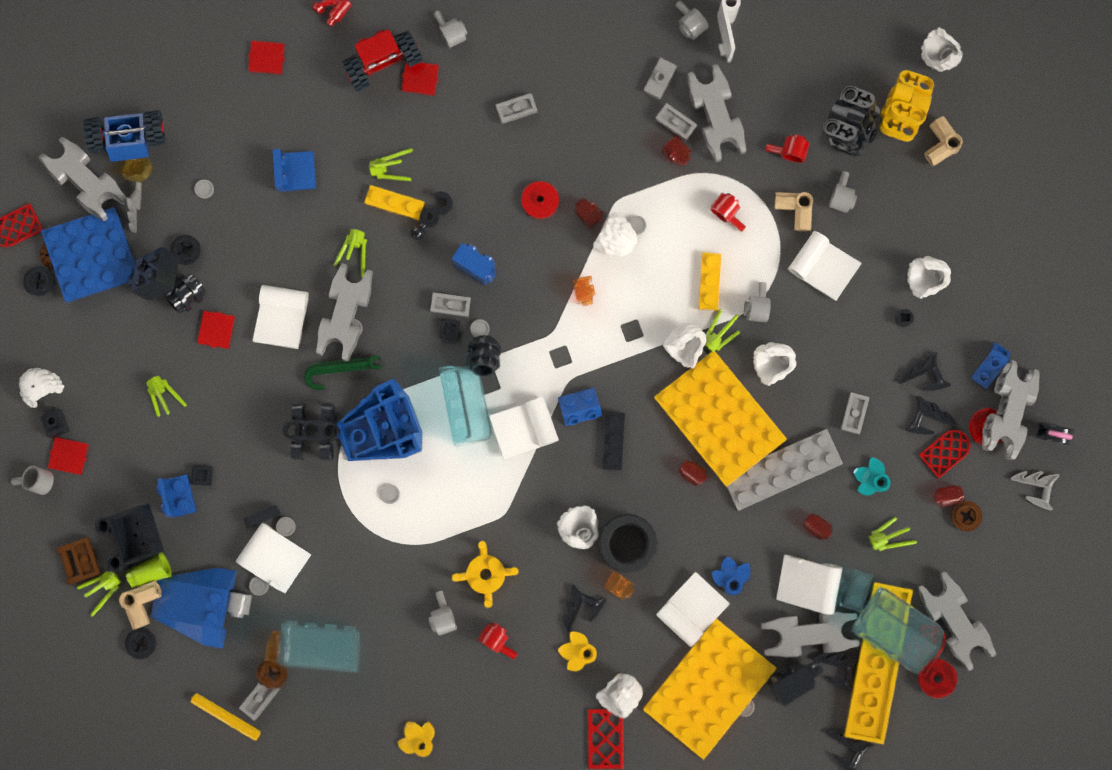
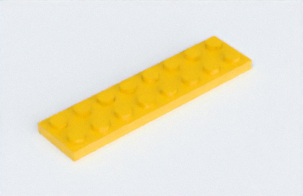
M873 582L844 733L845 737L884 744L913 590Z

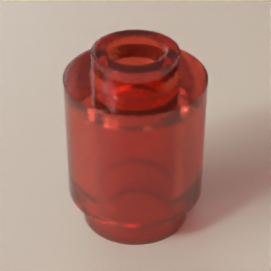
M687 459L678 471L682 474L681 477L695 486L698 484L702 486L708 477L705 474L707 470Z
M951 485L936 489L934 494L936 505H940L943 508L959 504L960 501L964 500L962 487L960 485Z
M811 513L803 523L806 530L820 541L823 538L827 539L833 532L831 529L832 525L818 514Z

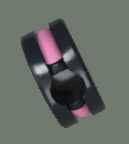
M1042 422L1038 423L1040 428L1037 430L1036 438L1072 445L1071 439L1075 432L1074 429Z

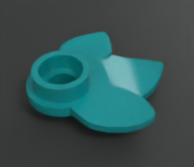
M870 458L868 467H860L854 470L855 478L861 483L857 491L863 495L869 496L876 491L884 492L890 487V478L885 474V466L876 458ZM878 479L883 480L882 486L877 484Z

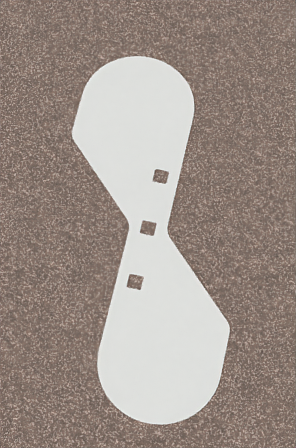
M695 173L677 177L616 201L602 229L605 227L611 214L615 212L617 215L623 216L627 222L633 216L643 217L646 221L645 231L637 235L635 247L632 252L625 256L608 255L593 247L555 330L545 338L506 351L499 356L500 367L495 371L501 387L499 390L484 395L478 382V377L480 376L475 375L468 366L403 389L411 400L423 432L422 451L407 458L348 461L341 444L338 459L339 484L343 497L354 516L376 535L392 542L409 545H423L441 541L501 518L508 511L536 449L503 459L489 416L523 405L540 397H544L550 416H552L558 403V397H561L565 386L574 377L661 346L665 343V339L670 336L672 330L680 324L692 323L699 326L702 330L710 328L720 309L722 313L716 325L731 320L736 314L742 315L744 303L748 300L749 296H759V283H766L767 292L778 270L780 260L779 233L774 218L765 203L744 184L726 176L710 173ZM721 193H730L738 199L740 209L735 214V217L746 226L742 232L730 222L726 223L720 220L710 211L709 207ZM702 252L721 254L718 311L698 310ZM637 319L644 336L626 342L620 326ZM567 346L572 363L555 368L549 351ZM394 485L399 489L400 497L397 502L387 504L381 499L380 493L384 486Z

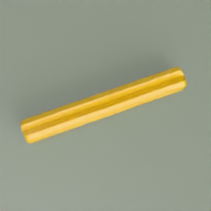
M198 693L192 697V704L252 740L256 741L259 738L260 730Z

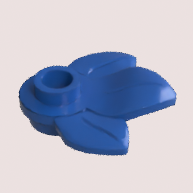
M726 557L722 562L721 571H713L712 577L714 582L718 586L724 587L728 594L737 595L742 591L743 583L750 577V566L748 563L737 566L734 560ZM731 582L736 583L737 586L735 589L730 588Z

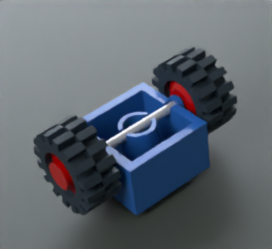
M160 110L144 112V116L143 113L105 117V130L100 117L88 118L83 121L88 152L97 153L107 150L110 162L149 157L148 145L165 144V131Z

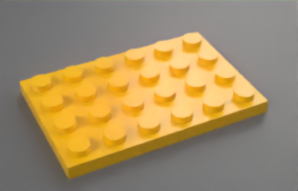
M716 352L708 354L693 369L690 368L654 397L725 487H728L787 440Z
M715 619L644 706L643 710L704 760L776 670V667L718 619Z

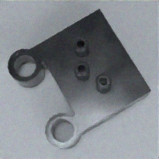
M150 504L138 505L113 516L98 518L95 522V530L98 534H113L118 554L110 555L106 561L108 569L112 572L129 569L134 563L165 552Z

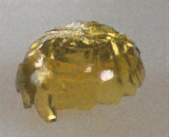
M148 157L125 160L121 173L128 181L141 182L151 175L152 164Z

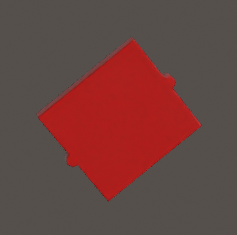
M251 41L250 54H248L250 58L248 71L282 75L283 61H285L283 57L285 44Z
M406 62L405 72L402 74V92L435 96L436 83L439 81L437 78L439 65L420 62L409 67Z
M203 311L197 343L211 346V348L229 349L235 316L225 315L221 312Z
M55 437L52 451L49 452L51 456L48 468L82 475L84 463L87 461L86 454L89 444Z

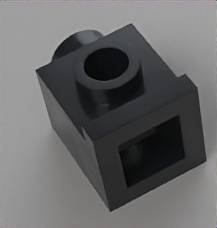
M55 407L44 410V415H41L40 418L48 438H55L70 432L62 410L55 409ZM51 418L55 419V423L53 425H51L50 423Z

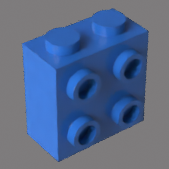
M462 243L452 257L453 265L485 286L488 282L491 283L497 274L495 273L494 259L487 254L482 256L473 245Z

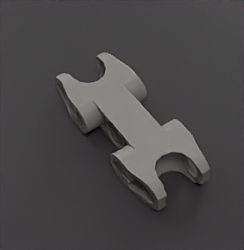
M718 64L711 68L713 82L710 84L699 83L693 72L688 73L687 78L689 96L694 109L703 107L709 123L708 127L702 128L706 146L715 162H718L722 159L720 144L724 142L734 143L740 154L746 153L744 130L739 117L733 119L729 117L724 100L731 98V91L727 79L721 72Z
M61 137L58 141L65 150L63 156L58 159H52L42 153L38 156L40 161L58 184L63 185L69 180L81 192L76 196V199L83 208L100 220H107V214L101 208L103 202L108 199H115L124 205L127 202L126 196L107 173H103L97 178L85 166L90 162L86 153L76 144Z
M342 263L332 281L329 298L337 300L331 320L326 318L321 320L316 353L323 356L328 344L339 342L343 345L342 359L348 362L353 350L357 346L361 327L354 326L353 321L358 305L368 306L371 296L373 272L367 270L360 282L351 283L347 281V264Z
M1014 360L1007 362L997 378L994 390L996 394L1001 395L997 414L991 413L985 421L982 439V449L992 451L1000 438L1005 444L1004 455L1008 460H1015L1025 443L1027 427L1021 425L1025 406H1032L1036 401L1040 377L1039 371L1033 369L1029 370L1024 380L1021 381L1017 376L1018 365Z
M943 571L939 574L943 585V590L939 596H932L923 585L917 587V591L922 605L932 621L935 622L942 618L952 637L946 640V645L952 655L958 659L967 671H970L974 668L969 656L973 647L980 646L989 657L995 656L996 652L990 635L979 620L971 624L960 607L967 602L966 596L951 577Z
M819 613L820 623L799 625L798 616L780 617L761 623V629H775L780 636L778 645L764 650V655L781 657L801 656V646L822 644L823 653L840 652L852 647L861 646L860 640H848L841 633L842 625L847 621L857 619V613Z

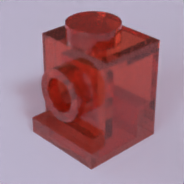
M676 135L661 151L663 155L667 153L668 159L679 166H685L691 159L689 156L692 151Z
M582 198L575 204V214L589 229L604 217V212L602 210L598 212L599 208L593 201L589 202L587 199Z

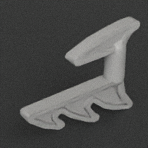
M136 182L135 190L130 198L127 197V205L130 212H127L130 221L129 229L134 233L137 232V209H141V182Z
M1024 471L1010 477L1011 481L1044 488L1042 499L1026 496L1025 499L1040 508L1049 511L1053 510L1049 504L1051 488L1059 474L1047 475L1038 480L1043 471L1033 473L1025 478L1024 476L1027 472Z

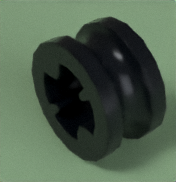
M902 309L895 317V321L900 327H907L914 320L913 313L908 309ZM907 314L909 316V318H907L909 322H902L900 320L902 318L900 317V315Z

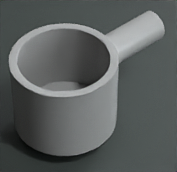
M682 1L677 2L676 7L685 15L679 20V29L686 38L694 40L708 29L709 25L697 9L693 8L690 10Z
M440 11L433 14L439 24L440 33L449 48L466 40L465 35L468 33L461 20L457 21L456 18H453L446 22Z
M843 171L839 184H836L829 207L848 213L849 209L852 210L854 208L857 195H854L855 189L846 187L849 173Z
M760 282L759 296H749L748 300L744 303L743 314L746 316L747 321L767 323L770 315L771 301L770 298H766V283Z
M29 466L24 471L22 477L12 478L11 483L12 485H22L25 490L44 495L52 488L54 476L48 470L37 466Z
M229 591L226 608L228 616L243 618L244 614L249 615L252 595Z
M443 591L436 592L435 595L440 609L431 611V617L428 619L433 633L437 632L438 636L457 630L451 608L447 606Z

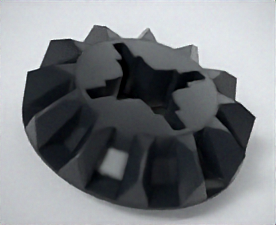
M181 235L172 242L170 252L179 257L178 264L187 266L195 263L200 258L201 247L198 240L193 236ZM182 244L187 248L191 247L189 250L190 256L185 253L181 254L183 251Z
M32 267L24 275V288L33 296H46L48 292L52 291V287L55 284L54 275L45 267ZM41 276V279L46 283L40 284V287H38V284L33 281L38 280Z
M145 628L132 630L125 639V649L135 659L149 657L155 651L157 644L155 635ZM144 638V644L148 647L138 649L139 644L135 640Z

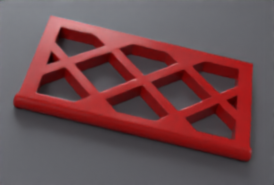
M588 709V769H624L623 718L619 717V724L615 726L608 719L612 713L607 709ZM592 713H599L603 717L596 726L592 723ZM605 721L614 728L607 736L598 729ZM595 731L603 738L596 747L592 744V734ZM615 731L619 733V745L617 747L608 739ZM605 741L614 749L607 757L598 750ZM595 752L604 759L600 764H592V755ZM617 752L620 755V764H612L608 759Z

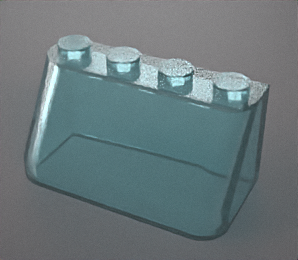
M468 366L439 368L454 446L459 447L487 441L491 437L492 431L481 376L475 375Z
M882 587L878 588L852 627V631L858 637L864 638L874 648L880 649L891 659L898 661L907 670L917 675L941 649L944 633L939 624Z
M286 620V624L281 623L276 658L277 664L289 667L358 672L360 631H356V627L345 626L344 629H337V625L333 624L317 627L318 623L306 622V625H298V621Z

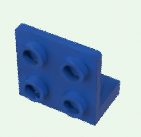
M273 149L275 188L278 192L316 189L313 151L282 153L281 149Z
M187 474L171 479H158L156 489L158 494L162 496L161 509L163 514H166L167 517L176 518L197 512Z

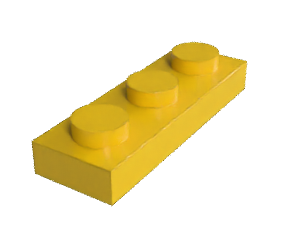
M370 185L365 200L366 205L418 221L425 205L424 201Z
M702 252L698 310L718 311L721 254Z

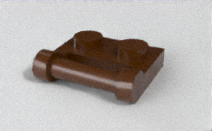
M90 537L56 548V552L60 554L68 586L101 574ZM69 550L72 551L73 558L79 573L78 576L74 575V571L67 551Z

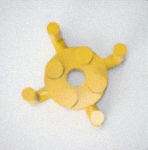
M481 541L478 544L480 556L470 562L466 573L454 574L452 579L453 581L467 580L473 590L484 594V605L489 608L493 604L492 593L502 586L505 576L517 575L518 569L516 567L504 568L497 558L488 555L487 544ZM483 569H489L491 571V578L483 580L480 572Z

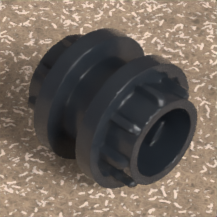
M181 274L178 277L180 283L174 286L172 291L164 294L167 302L177 313L191 311L192 307L190 304L194 300L197 303H201L203 301L202 297L206 294L205 288L193 274H187L186 276Z
M480 335L473 338V341L468 344L467 366L477 376L485 377L494 374L500 367V344L495 338L488 335Z

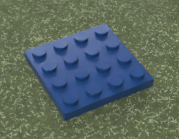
M115 207L104 210L108 217L105 221L91 214L41 231L66 303L126 284L135 274V262Z

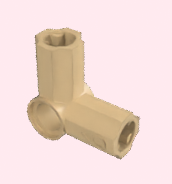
M944 116L938 118L929 126L940 141V143L924 153L927 161L933 167L952 154H956L963 143L961 136L955 133ZM948 141H955L957 147H950Z
M776 192L775 209L795 210L794 230L811 231L813 197L806 192ZM807 198L809 205L801 206L799 199Z
M156 581L131 589L120 596V604L125 608L133 630L150 623L143 604L162 596L161 588ZM129 595H132V596H133V598H134V603H131V602L129 601V599H128V596H129Z

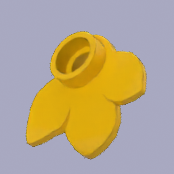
M570 632L571 642L562 645L558 649L560 655L569 660L567 670L570 671L581 670L585 664L592 663L597 656L595 647L588 644L586 636L579 632ZM585 650H589L591 652V655L589 657H585L583 655V652Z
M407 722L404 729L406 737L397 742L398 746L407 754L415 753L420 757L428 756L433 749L431 742L435 735L433 726L430 722L425 723L422 727L414 722ZM422 743L425 744L424 750H420V744Z

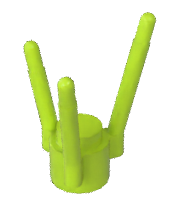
M410 148L370 161L371 175L377 176V179L411 181L410 177L387 175L384 173L387 172V166L402 162L401 159L386 162L387 160L410 153L413 149Z
M351 229L334 262L336 267L348 245L347 260L350 259L353 248H359L361 245L362 278L365 274L367 239H364V232Z
M721 309L718 311L705 334V346L713 353L716 350L719 351L725 344L740 334V331H737L724 341L720 338L739 317L738 314L718 334L713 333L711 335L722 313Z
M156 376L146 382L148 386L147 391L151 396L157 417L160 416L155 396L158 397L166 414H170L161 395L165 392L164 388L184 407L187 406L183 399L170 387L166 379L162 380L160 376Z
M896 517L886 522L877 530L872 531V535L868 536L874 551L877 549L883 551L885 549L916 544L917 541L887 544L888 539L910 530L907 527L889 535H885L884 532L880 533L897 520Z
M106 571L104 574L77 586V589H81L101 580V583L85 593L84 597H88L102 587L106 590L111 589L91 612V616H94L110 596L119 589L118 585L121 581L115 572Z

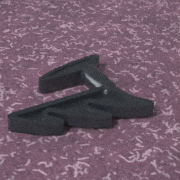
M934 352L926 360L923 368H921L923 360L920 359L913 368L911 375H909L910 369L908 368L899 381L900 384H903L932 371L936 383L924 387L922 391H935L951 386V383L943 380L936 361L937 352Z
M917 396V413L913 424L905 428V430L922 435L934 434V431L920 426L923 416L952 427H956L957 424L948 411L943 414L935 402L931 404L933 407L932 411L927 401L921 396Z
M572 584L571 596L574 607L570 604L569 600H566L570 620H568L567 616L563 617L567 633H570L583 602L594 606L588 619L591 622L602 610L607 599L598 600L580 592Z
M845 652L837 653L827 659L826 657L830 653H822L812 659L813 661L818 660L820 663L845 668L844 681L830 677L827 680L839 688L849 692L853 691L851 681L859 655L849 656L840 661L842 656L846 654Z
M844 730L826 731L827 735L855 752L850 762L839 755H834L837 762L845 770H855L862 755L874 746L873 743L865 741L852 743L855 740L854 738L845 737L844 735L839 736L844 733Z

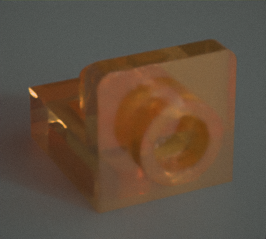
M273 631L268 639L265 661L284 665L291 635L281 631Z

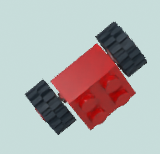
M389 29L386 31L380 30L374 34L375 36L363 38L357 42L358 44L355 45V48L363 66L361 67L356 55L342 60L346 74L356 92L370 86L365 73L369 76L402 60L401 56L405 58L409 67L423 61L419 48L409 30L395 36L397 44Z

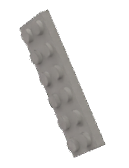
M826 429L767 455L731 483L727 489L737 511L840 466L843 462Z

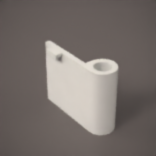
M722 0L717 14L723 44H719L721 56L726 55L727 62H731L735 51L730 24L736 18L741 0Z
M813 231L788 270L836 301L860 267L861 262L831 245L829 240L821 233Z
M262 285L259 295L260 308L253 342L298 349L308 304V292Z
M544 397L489 416L503 459L559 441Z
M262 522L236 562L274 588L286 593L311 554Z
M785 554L776 600L824 614H834L842 567L828 563L819 564Z
M695 572L658 611L656 616L691 647L730 603Z

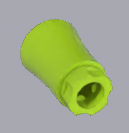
M163 553L155 555L126 571L127 581L132 588L172 576L171 567Z

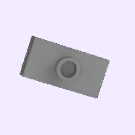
M660 58L643 92L660 100L677 65Z
M532 93L496 104L502 124L538 112Z
M667 103L655 118L657 122L684 141L689 138L697 127L696 123Z
M433 293L430 312L469 317L471 298Z
M852 392L849 394L840 430L858 435L861 433L870 397Z
M259 683L239 709L256 721L280 689H266V686Z

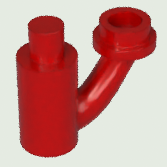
M323 0L319 3L313 2L311 8L316 13L321 14L325 12L324 7L335 5L328 14L329 19L326 21L332 27L335 22H340L352 4L348 0Z

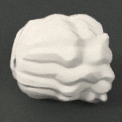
M940 27L928 34L921 47L923 51L921 54L922 60L926 65L940 72L957 66L963 56L959 43Z
M613 212L593 243V247L608 255L625 256L632 252L635 247L637 235L623 216Z
M925 256L924 258H916L909 264L907 281L910 284V289L913 290V295L920 299L928 297V295H935L950 283L951 269L942 260Z
M683 323L672 330L670 336L665 339L663 347L677 362H681L684 367H691L693 369L706 344V335L699 326L692 323Z
M769 342L766 345H760L754 351V369L757 371L758 377L761 378V382L765 385L770 386L775 384L776 381L784 379L796 367L795 352L788 345Z
M30 368L20 377V395L28 406L37 408V400L49 393H62L64 385L60 377L55 373H51V371L46 369Z
M589 506L569 508L568 512L563 513L557 522L562 541L571 547L588 549L599 538L598 519L595 510Z
M619 673L608 682L606 688L597 692L596 698L609 712L615 716L618 715L621 718H626L638 706V702L642 698V687L634 676Z

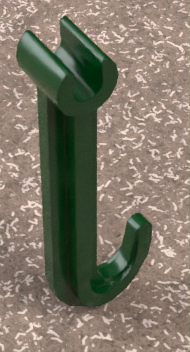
M374 355L370 358L351 359L348 362L342 360L315 363L306 369L304 380L308 387L314 390H324L326 388L325 385L312 383L314 375L368 369L380 370L383 366H375L374 362L382 360V358Z

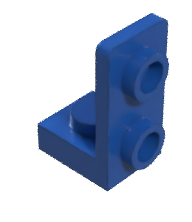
M994 342L990 347L988 356L971 378L983 387L988 388L1010 360L1011 352Z

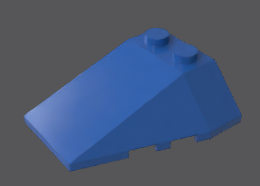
M395 379L376 386L366 398L360 401V404L337 423L341 430L339 439L348 461L402 459L422 451L423 432L409 396Z
M213 568L173 575L169 578L157 580L162 596L153 600L151 617L202 645L224 648L227 629L223 628L229 591L234 590L237 571Z

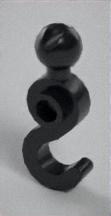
M440 191L434 194L436 199H445L447 204L444 208H427L421 212V223L410 230V235L413 239L421 240L425 236L426 228H432L438 224L439 215H445L451 211L453 201L448 193Z

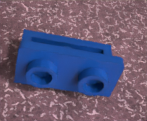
M595 388L558 397L565 426L575 425L579 422L593 420L602 416Z

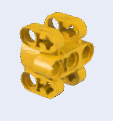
M908 70L900 73L881 111V119L883 121L880 125V130L883 134L906 142L913 140L918 133L919 126L926 120L930 107L932 89L934 87V82L931 78ZM920 83L927 84L929 89L921 88ZM903 129H909L912 135H906Z

